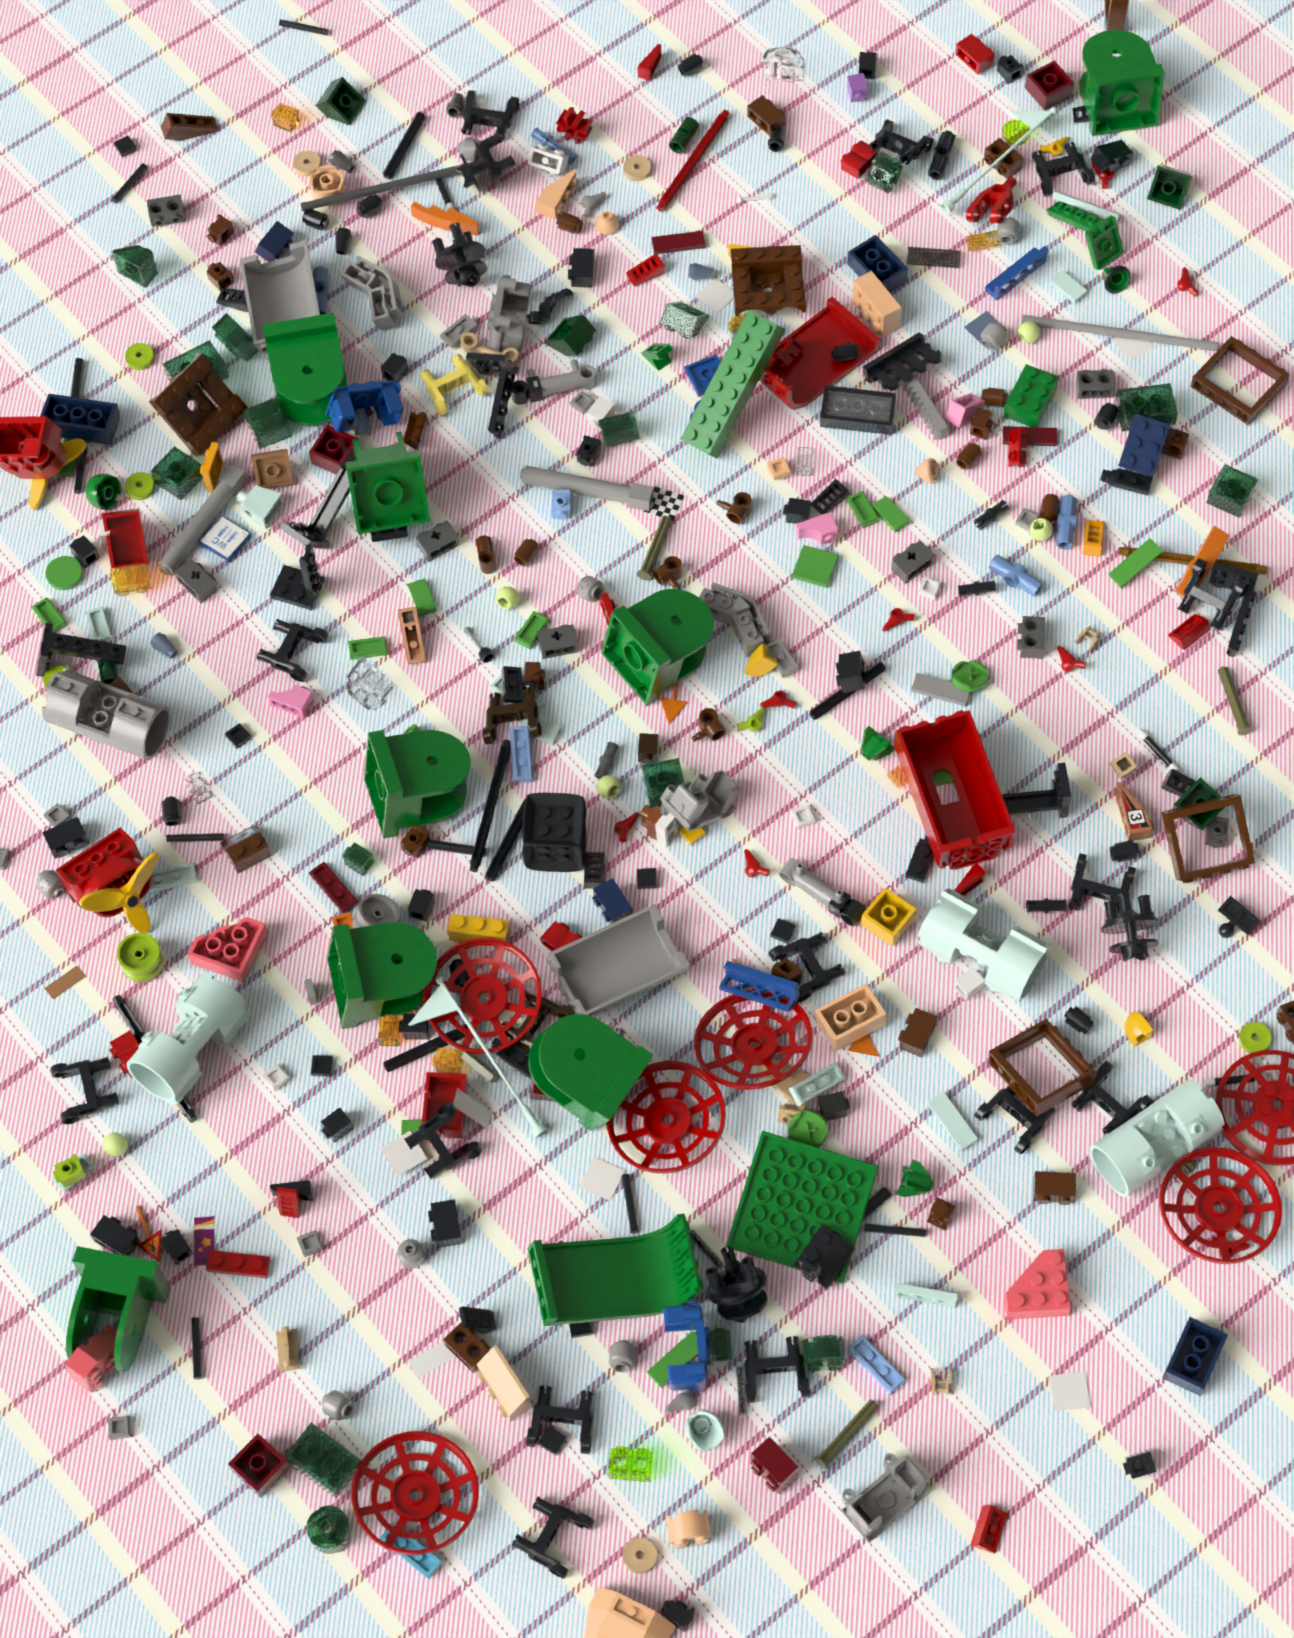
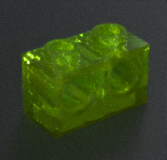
M616 1446L615 1449L610 1448L609 1479L651 1482L653 1452H649L646 1448H637L636 1450H628L624 1446ZM622 1458L626 1463L623 1466H617L615 1461ZM644 1460L647 1465L644 1468H638L636 1463Z

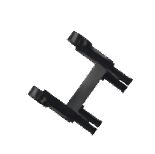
M468 90L461 132L466 135L468 130L467 135H471L474 124L497 127L495 134L499 132L504 140L506 131L511 126L514 112L517 113L519 97L511 96L508 99L505 112L476 108V91Z
M886 119L882 129L875 135V140L870 143L872 151L875 149L874 152H878L883 147L902 155L900 158L901 162L908 165L912 160L919 158L924 151L927 153L930 151L934 138L924 135L919 142H915L892 132L894 121ZM895 141H900L902 148H898Z
M1069 142L1064 145V149L1068 154L1065 157L1046 161L1041 150H1038V153L1037 151L1032 153V158L1036 164V172L1041 180V189L1045 197L1053 195L1051 184L1053 181L1051 177L1078 170L1083 183H1086V185L1095 183L1093 169L1088 168L1083 155L1077 151L1074 142H1070L1071 146Z
M1199 558L1192 568L1193 574L1184 590L1185 596L1177 609L1188 614L1195 599H1200L1217 608L1216 610L1218 611L1210 626L1221 631L1227 616L1233 613L1240 597L1242 598L1247 592L1249 582L1243 579L1240 580L1237 586H1234L1227 601H1224L1198 588L1206 572L1205 568L1207 565V561Z
M276 619L273 629L287 635L277 653L274 654L261 648L257 653V660L269 663L274 669L288 673L298 682H304L308 676L307 672L300 668V665L289 662L301 638L319 644L326 643L329 634L318 627L310 629L298 623L290 624Z
M1079 853L1071 885L1072 896L1068 907L1073 909L1076 902L1075 910H1080L1084 895L1107 901H1116L1119 916L1120 906L1117 895L1122 893L1125 899L1124 893L1129 892L1136 868L1128 867L1120 889L1083 879L1087 864V854Z
M822 932L807 939L800 938L786 946L778 945L768 952L772 961H782L798 953L813 980L799 986L800 996L796 1001L798 1003L807 1000L812 993L829 986L830 981L845 975L844 968H841L842 965L840 963L825 971L813 954L812 949L827 943L825 936H822Z
M108 1056L95 1061L87 1059L69 1065L58 1063L51 1066L50 1071L53 1078L65 1079L81 1075L87 1102L67 1108L66 1111L62 1112L60 1117L63 1124L76 1123L81 1117L101 1112L102 1108L119 1105L116 1092L101 1097L96 1093L93 1075L96 1072L111 1069Z
M1108 1060L1096 1071L1095 1083L1082 1090V1093L1071 1102L1073 1108L1078 1107L1076 1110L1081 1112L1090 1101H1094L1113 1119L1102 1128L1104 1135L1109 1134L1139 1114L1153 1102V1099L1146 1094L1143 1098L1140 1097L1127 1110L1101 1088L1100 1085L1108 1078L1107 1075L1114 1067Z
M1007 1086L1006 1089H1000L988 1103L984 1102L977 1109L974 1116L979 1121H982L984 1118L987 1119L1001 1106L1027 1128L1026 1132L1019 1138L1021 1140L1014 1148L1021 1155L1028 1149L1032 1140L1045 1127V1122L1056 1110L1052 1107L1036 1117L1032 1111L1014 1097L1016 1093Z
M453 1103L442 1105L435 1116L418 1127L419 1130L404 1138L410 1149H413V1147L424 1140H429L439 1154L437 1161L424 1168L430 1179H433V1177L445 1169L451 1170L462 1161L474 1159L482 1153V1147L477 1141L464 1144L450 1154L437 1134L436 1130L451 1121V1118L456 1114L457 1109Z
M791 1336L785 1338L788 1356L760 1359L758 1355V1342L752 1340V1349L750 1347V1340L744 1342L746 1351L744 1370L747 1403L756 1402L757 1388L755 1375L796 1371L798 1391L801 1393V1398L810 1397L808 1378H806L804 1357L800 1354L798 1336H793L794 1345H792Z
M545 1385L539 1386L538 1401L533 1407L526 1446L535 1448L536 1441H539L542 1421L581 1425L580 1453L589 1455L594 1415L591 1407L594 1393L588 1391L587 1395L586 1391L580 1392L579 1409L550 1406L553 1388L547 1386L545 1393Z
M538 1496L532 1509L548 1516L546 1525L534 1543L517 1534L516 1540H513L512 1547L527 1553L529 1559L548 1568L557 1577L565 1579L569 1570L562 1566L560 1561L546 1555V1551L563 1520L581 1529L584 1527L589 1530L594 1526L595 1520L584 1513L579 1512L577 1514L560 1504L553 1505Z

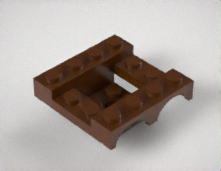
M801 245L731 249L735 316H739L747 310H761L770 315L783 308H796L801 310L802 313H806ZM771 288L772 292H764L763 289Z
M203 353L196 354L194 360L183 371L175 375L160 394L148 401L194 456H200L211 445V442H214L248 408L237 394H233L212 369L214 366ZM198 382L219 407H216L197 385ZM190 400L195 404V408L192 411L188 408Z

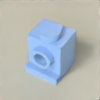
M552 490V518H570V490Z

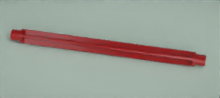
M724 109L718 114L711 127L659 200V204L656 206L658 211L662 212L668 207L676 192H678L696 166V163L716 137V134L727 121V117L730 114L729 111Z

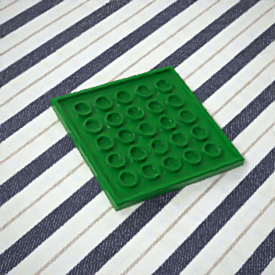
M762 1130L725 1247L733 1246L735 1251L796 1269L793 1266L821 1225L855 1247L879 1166ZM851 1257L835 1278V1282L844 1283Z

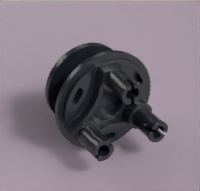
M498 132L481 142L473 141L483 162L470 168L463 154H459L464 164L457 166L455 171L464 176L463 186L465 189L475 184L477 190L481 193L482 190L474 176L487 169L497 188H500L501 182L498 176L511 167L516 166L511 155L499 162L494 161L490 148L503 142Z
M453 223L449 226L453 236V244L445 248L441 238L432 240L436 252L435 266L440 270H449L444 276L446 283L458 285V287L461 285L474 287L480 282V277L487 271L486 263L478 261L485 254L486 249L482 243L473 241L470 231L462 233L460 223H456V226Z
M1122 893L1117 895L1120 906L1119 916L1116 901L1104 902L1107 919L1103 927H1101V932L1104 934L1127 933L1128 941L1109 947L1110 953H1121L1124 962L1132 957L1140 961L1146 960L1149 957L1148 949L1156 947L1159 943L1157 939H1138L1137 931L1159 925L1160 919L1156 918L1154 912H1152L1150 895L1138 897L1139 914L1135 913L1132 909L1130 893H1124L1125 899Z
M727 1246L728 1252L726 1247L720 1250L725 1262V1270L719 1273L716 1267H710L705 1271L709 1281L706 1293L708 1299L718 1305L717 1310L722 1318L744 1323L749 1317L758 1314L767 1305L768 1296L766 1291L763 1290L767 1283V1277L762 1269L754 1266L751 1257L743 1258L739 1262L736 1259L733 1246Z

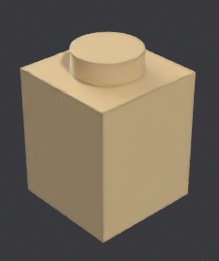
M1127 751L1110 762L1111 767L1120 780L1137 769V765Z

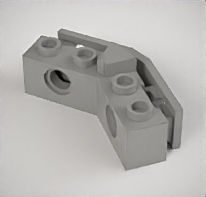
M358 255V263L349 261L341 272V277L348 285L368 295L372 321L379 330L395 326V317L404 318L398 285L385 269ZM379 276L388 280L389 289L383 283V281L379 279Z
M714 582L711 584V590L703 588L699 598L709 607L713 620L732 626L746 658L750 657L761 644L766 643L767 645L770 643V631L757 603L750 596Z

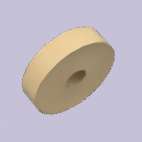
M309 150L299 152L293 159L295 172L304 177L313 175L316 169L321 167L319 155Z
M634 155L627 158L624 162V175L629 180L638 182L649 177L651 163L646 157Z
M635 1538L629 1541L623 1550L625 1566L636 1574L649 1572L657 1561V1551L653 1543L645 1538ZM643 1553L644 1557L642 1559L636 1558V1554Z

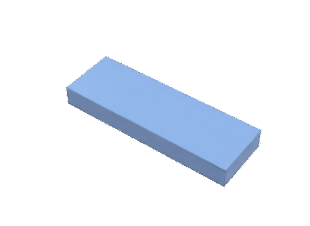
M529 726L510 727L513 783L532 782Z
M863 1334L847 1348L849 1353L890 1395L906 1381Z

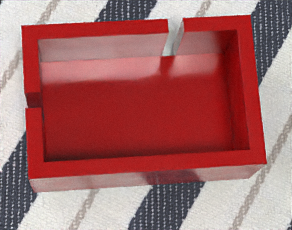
M140 508L103 513L105 532L110 530V533H106V542L111 570L128 568V562H131L132 567L148 565L149 559Z
M426 1072V1093H424L421 1124L435 1116L442 1105L446 1103L454 1104L457 1088L467 1095L468 1080L466 1074ZM457 1109L456 1114L451 1118L452 1120L436 1130L440 1138L441 1134H444L445 1138L463 1139L465 1114Z

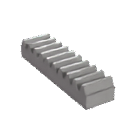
M912 374L913 379L909 382H904L903 390L907 391V397H910V401L914 402V408L917 407V413H921L920 417L924 418V424L927 423V429H931L930 433L934 434V440L946 438L948 433L947 424L916 375Z

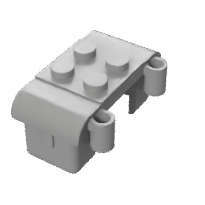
M503 275L499 279L496 295L492 294L487 329L490 330L489 348L499 351V349L515 348L519 352L522 349L525 325L510 322L511 317L500 315L501 307L527 311L531 285L516 281L517 279L510 278V275Z
M723 770L711 773L709 778L703 774H698L691 786L692 792L687 790L691 784L690 781L680 784L677 788L674 785H668L660 798L662 805L688 831H692L730 816L736 809L732 803L741 789Z
M886 1454L883 1466L887 1471L856 1497L855 1492L850 1488L845 1489L842 1493V1502L846 1507L841 1508L840 1511L868 1543L895 1523L932 1489L931 1485L927 1482L925 1474L909 1456H903L897 1461L894 1454ZM887 1460L893 1461V1463L889 1464L887 1463ZM850 1495L852 1498L847 1499L845 1496Z

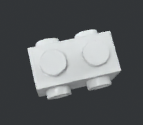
M539 144V146L531 147L527 164L532 165L534 169H544L552 175L559 176V174L565 173L569 156L565 155V152L555 149L553 151L549 149V146Z

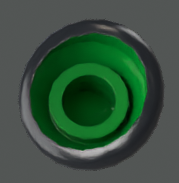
M1120 265L1103 270L1104 286L1109 293H1120L1128 286L1131 274L1127 267Z

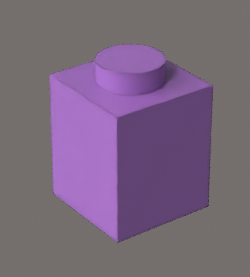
M864 73L847 76L846 87L851 103L868 100V86Z

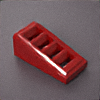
M657 44L638 65V78L651 80L662 57L661 44Z
M655 254L627 271L626 275L635 287L665 274V265L658 254Z
M976 862L954 891L965 896L985 881L986 871Z
M277 1187L279 1214L281 1216L298 1218L302 1202L297 1189Z

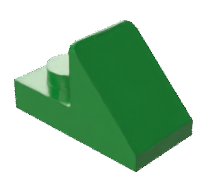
M654 343L642 351L641 354L653 367L661 370L671 363L668 353L673 349L670 344Z

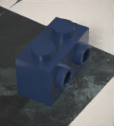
M276 221L258 243L255 253L268 262L281 259L284 254L283 250L285 248L289 249L290 244L293 243L292 237L294 232L279 221Z
M613 878L593 888L592 901L596 907L601 908L603 911L601 914L606 922L612 924L633 914V908Z

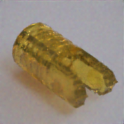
M997 230L966 236L968 250L973 251L999 246V240L987 242L988 237L997 235Z

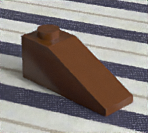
M167 113L161 124L165 140L182 141L218 131L213 116Z

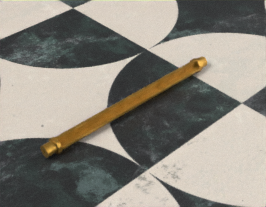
M1119 547L1118 555L1128 557L1138 548ZM1162 552L1154 560L1189 565L1195 556ZM1217 559L1215 561L1257 574H1266L1267 566L1258 563Z

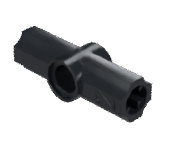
M946 130L941 132L938 144L935 147L934 156L928 171V176L933 180L943 178L946 166L949 163V157L956 138L952 131Z

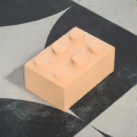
M870 271L855 279L852 303L855 308L862 312L863 318L871 323L873 330L883 338L899 329L902 307L875 274Z
M864 984L816 1009L815 1022L836 1052L887 1025V1014L868 985Z

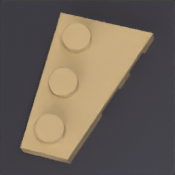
M774 1058L771 1059L775 1066L780 1063V1061ZM762 1064L758 1068L757 1073L767 1071V1068ZM786 1064L779 1071L784 1074L792 1067ZM797 1070L784 1081L771 1087L778 1089L784 1094L786 1100L792 1101L798 1107V1110L802 1111L805 1110L809 1101L798 1106L789 1088L811 1075ZM771 1074L769 1076L762 1077V1079L764 1081H769L774 1079V1077Z

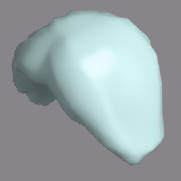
M699 1410L687 1417L685 1432L689 1441L692 1442L696 1449L709 1452L720 1445L724 1438V1427L715 1414L708 1410Z

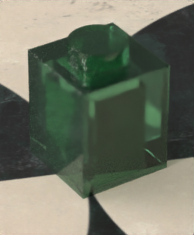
M355 842L351 847H347L343 853L344 864L362 876L365 875L375 862L373 854Z
M715 1328L713 1331H709L711 1362L732 1360L730 1330Z

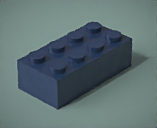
M50 393L47 395L40 415L47 416L62 429L61 438H78L87 442L111 445L121 417L118 404Z

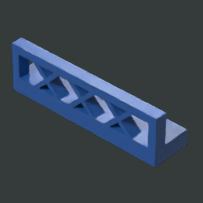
M1044 246L1040 250L1035 247L988 283L985 286V291L998 301L1047 262L1048 248Z
M727 961L724 965L726 975L719 985L721 991L789 1013L800 996L798 983L731 961ZM730 979L737 981L739 984L733 987L727 986ZM752 986L756 990L748 993L743 988ZM771 992L773 996L764 998L761 994ZM790 998L787 1005L779 1003V999Z

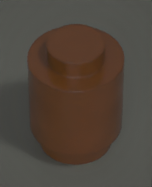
M563 212L562 215L559 214L556 224H558V229L572 234H579L583 226V220H580V217Z
M988 387L982 391V400L985 401L987 406L1003 407L1008 400V393H1005V389Z
M968 443L957 456V465L964 470L971 468L982 456L980 446L975 443Z
M1046 494L1041 502L1040 518H1045L1050 522L1057 520L1060 506L1057 495Z
M525 539L515 552V562L521 566L530 564L539 551L538 543L533 539Z

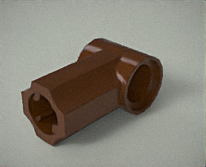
M482 535L475 539L479 565L483 573L491 574L496 570L491 537Z

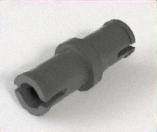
M607 743L603 756L599 758L600 763L594 774L595 778L601 779L608 774L610 767L613 766V759L619 748L616 743Z

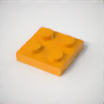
M211 442L210 448H207L205 463H202L200 468V474L203 476V484H205L207 492H213L216 488L224 464L219 443Z

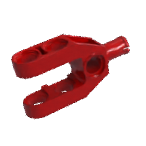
M1008 177L1003 184H994L979 193L966 210V220L968 222H979L988 209L994 206L991 210L989 221L990 223L1001 224L1013 209L1012 189L1017 184L1016 179Z

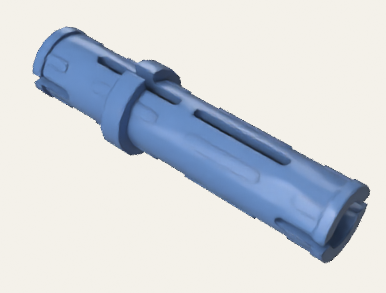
M535 128L532 131V138L549 146L550 150L559 149L564 151V154L569 156V164L575 162L576 154L555 141L551 135L545 134L539 128Z

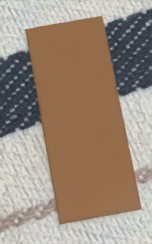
M76 965L44 989L54 999L85 976Z

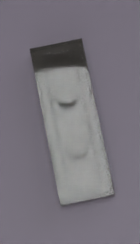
M908 247L907 265L959 268L961 251Z

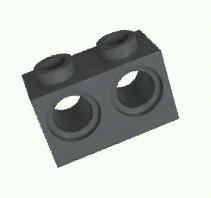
M181 194L146 200L151 227L186 221Z
M1106 369L1077 371V399L1113 398L1115 392L1114 371Z
M1023 616L1022 623H1018L1017 634H1021V639L1017 640V650H1020V658L1043 659L1045 617Z

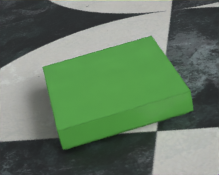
M803 545L792 573V578L827 588L838 559V554Z

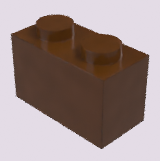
M763 95L747 105V117L769 137L777 127L783 128L785 126V113Z
M915 1008L913 1014L909 1013L905 1022L907 1024L906 1030L902 1029L898 1037V1041H900L899 1049L922 1057L937 1024L938 1016Z
M1035 1171L1033 1177V1201H1038L1040 1204L1058 1202L1060 1205L1074 1203L1076 1198V1173Z

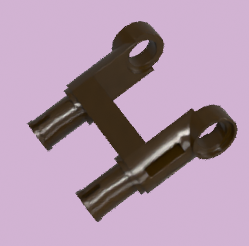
M529 687L525 689V702L501 705L500 693L494 692V697L493 693L489 694V707L486 710V728H483L482 731L483 740L486 745L494 744L495 740H497V724L528 719L531 736L533 738L541 737L542 729L539 721V704L536 702L537 689L535 687H530V692Z
M525 991V1004L535 1009L536 996ZM542 997L540 1012L534 1025L516 1044L530 1052L534 1042L531 1038L548 1013L561 1019L575 1014L574 1010L563 1004L560 1006ZM528 1016L518 1029L512 1026L505 1032L506 1036L510 1039L517 1037L528 1025L531 1017Z

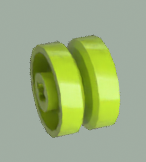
M133 933L128 935L120 942L117 948V958L123 973L132 981L139 983L153 980L160 974L164 966V958L157 940L149 934Z

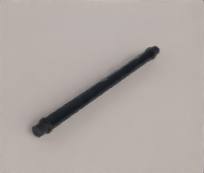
M503 740V744L500 746L497 764L470 860L469 870L474 873L478 872V868L481 866L495 806L511 752L510 740Z
M116 995L112 999L115 1003V1008L140 1045L142 1043L141 1039L146 1033L126 1001L120 995ZM184 1096L177 1105L184 1117L190 1123H193L197 1120V1116L194 1113L195 1110Z

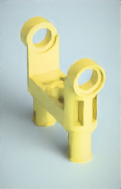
M457 354L458 359L455 355L452 357L451 361L457 370L438 379L434 378L429 369H425L427 374L424 370L420 373V377L426 384V390L432 397L440 416L448 413L444 403L445 399L442 395L467 382L471 383L477 394L484 396L489 393L485 381L479 379L473 368L466 364L461 354Z

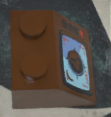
M254 825L220 842L237 874L272 856L267 842Z

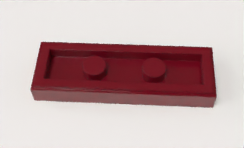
M703 230L651 237L654 255L706 248Z
M1003 426L1002 445H1009L1010 432L1021 428L1028 435V446L1057 447V428Z
M322 862L309 872L310 877L342 914L348 913L359 905L358 900L325 862Z

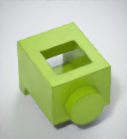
M76 1153L72 1155L73 1157L54 1165L56 1170L53 1171V1175L57 1183L61 1181L64 1188L87 1178Z

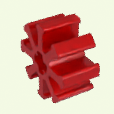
M569 107L567 111L564 109L558 118L556 130L558 133L566 132L563 138L567 141L572 136L575 144H579L581 140L585 142L593 129V126H591L593 121L591 118H583L585 115L584 111L580 110L576 114L575 108Z

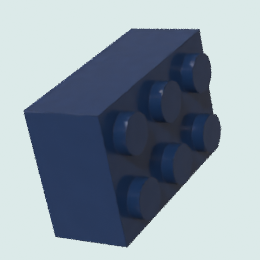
M877 235L872 236L848 251L847 265L859 277L872 271L889 293L908 281L909 268Z
M1139 412L1135 413L1118 466L1154 477L1172 423Z
M1189 1316L1162 1379L1201 1396L1228 1334Z

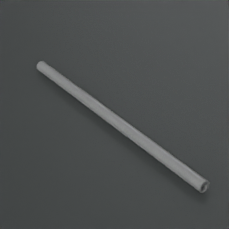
M1023 315L1022 323L1032 321L1038 326L1212 351H1217L1218 342L1051 318Z

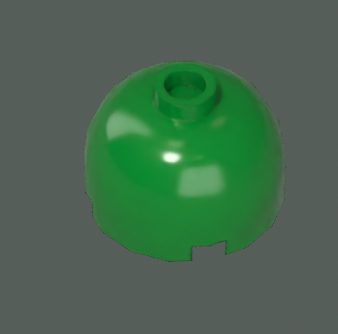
M110 474L93 476L86 485V498L97 509L107 511L113 509L118 503V500H116L118 495H121V484L118 478Z

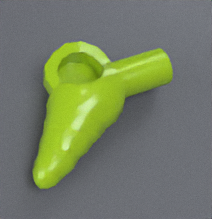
M761 707L747 721L737 723L738 731L747 728L752 732L759 731L762 728L761 722L766 710L765 707Z

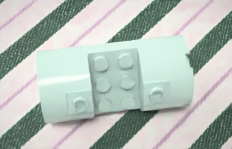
M950 888L945 889L937 900L939 905L936 904L934 908H931L918 933V937L921 940L918 939L916 943L934 953L933 955L938 957L937 960L944 964L953 963L960 954L967 957L972 956L977 959L976 962L985 967L989 966L984 984L988 985L991 991L1005 993L1021 1002L1040 975L1052 945L1018 926L1013 928L1004 940L977 924L982 906Z
M202 973L190 988H184L178 994L179 998L175 1002V1007L182 1020L174 1026V1032L171 1035L159 1030L147 1032L141 1039L142 1043L138 1046L139 1049L127 1062V1069L132 1077L148 1092L167 1101L170 1105L179 1104L202 1076L195 1055L209 1040L215 1042L218 1046L227 1045L250 1017L247 1009L243 1006L246 1002L242 996L224 980L222 982L215 980L213 974Z
M1187 1079L1139 1114L1090 1146V1154L1088 1156L1095 1170L1100 1173L1106 1183L1122 1197L1129 1196L1158 1176L1166 1167L1185 1154L1192 1152L1223 1130L1222 1126L1225 1123L1219 1107L1212 1097L1208 1098L1202 1092L1203 1087L1199 1083Z

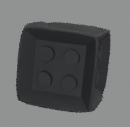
M549 792L531 793L526 796L522 828V855L526 868L545 872H576L583 869L586 848L585 821L587 816L586 802L583 796Z

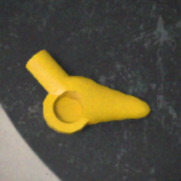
M1065 136L1052 142L1050 145H1041L1040 150L1042 152H1049L1053 156H1058L1062 153L1063 146L1068 141V137Z

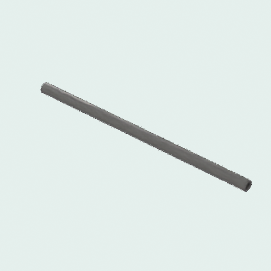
M481 159L469 162L467 164L470 168H472L473 166L483 162V160ZM460 165L302 202L300 206L302 211H307L460 174L455 171V168Z

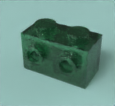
M633 411L598 420L605 447L640 439Z

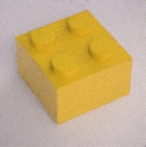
M885 887L862 914L861 925L890 946H893L915 920L917 909Z

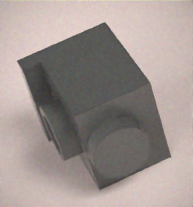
M1215 817L1206 828L1205 845H1210L1213 848L1225 847L1229 818Z

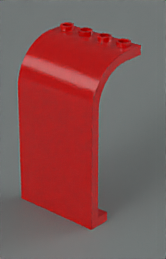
M832 296L827 300V306L779 342L759 381L788 408L792 410L801 409L822 395L825 385H835L878 352L881 339ZM799 335L796 340L802 342L804 347L796 358L790 354L794 360L788 368L781 370L776 362L771 365L775 360L773 356L780 349L783 351L786 348L783 346L790 337L794 339ZM850 342L852 344L856 343L859 352L857 358L842 363H836L832 359L831 350H833L835 345Z

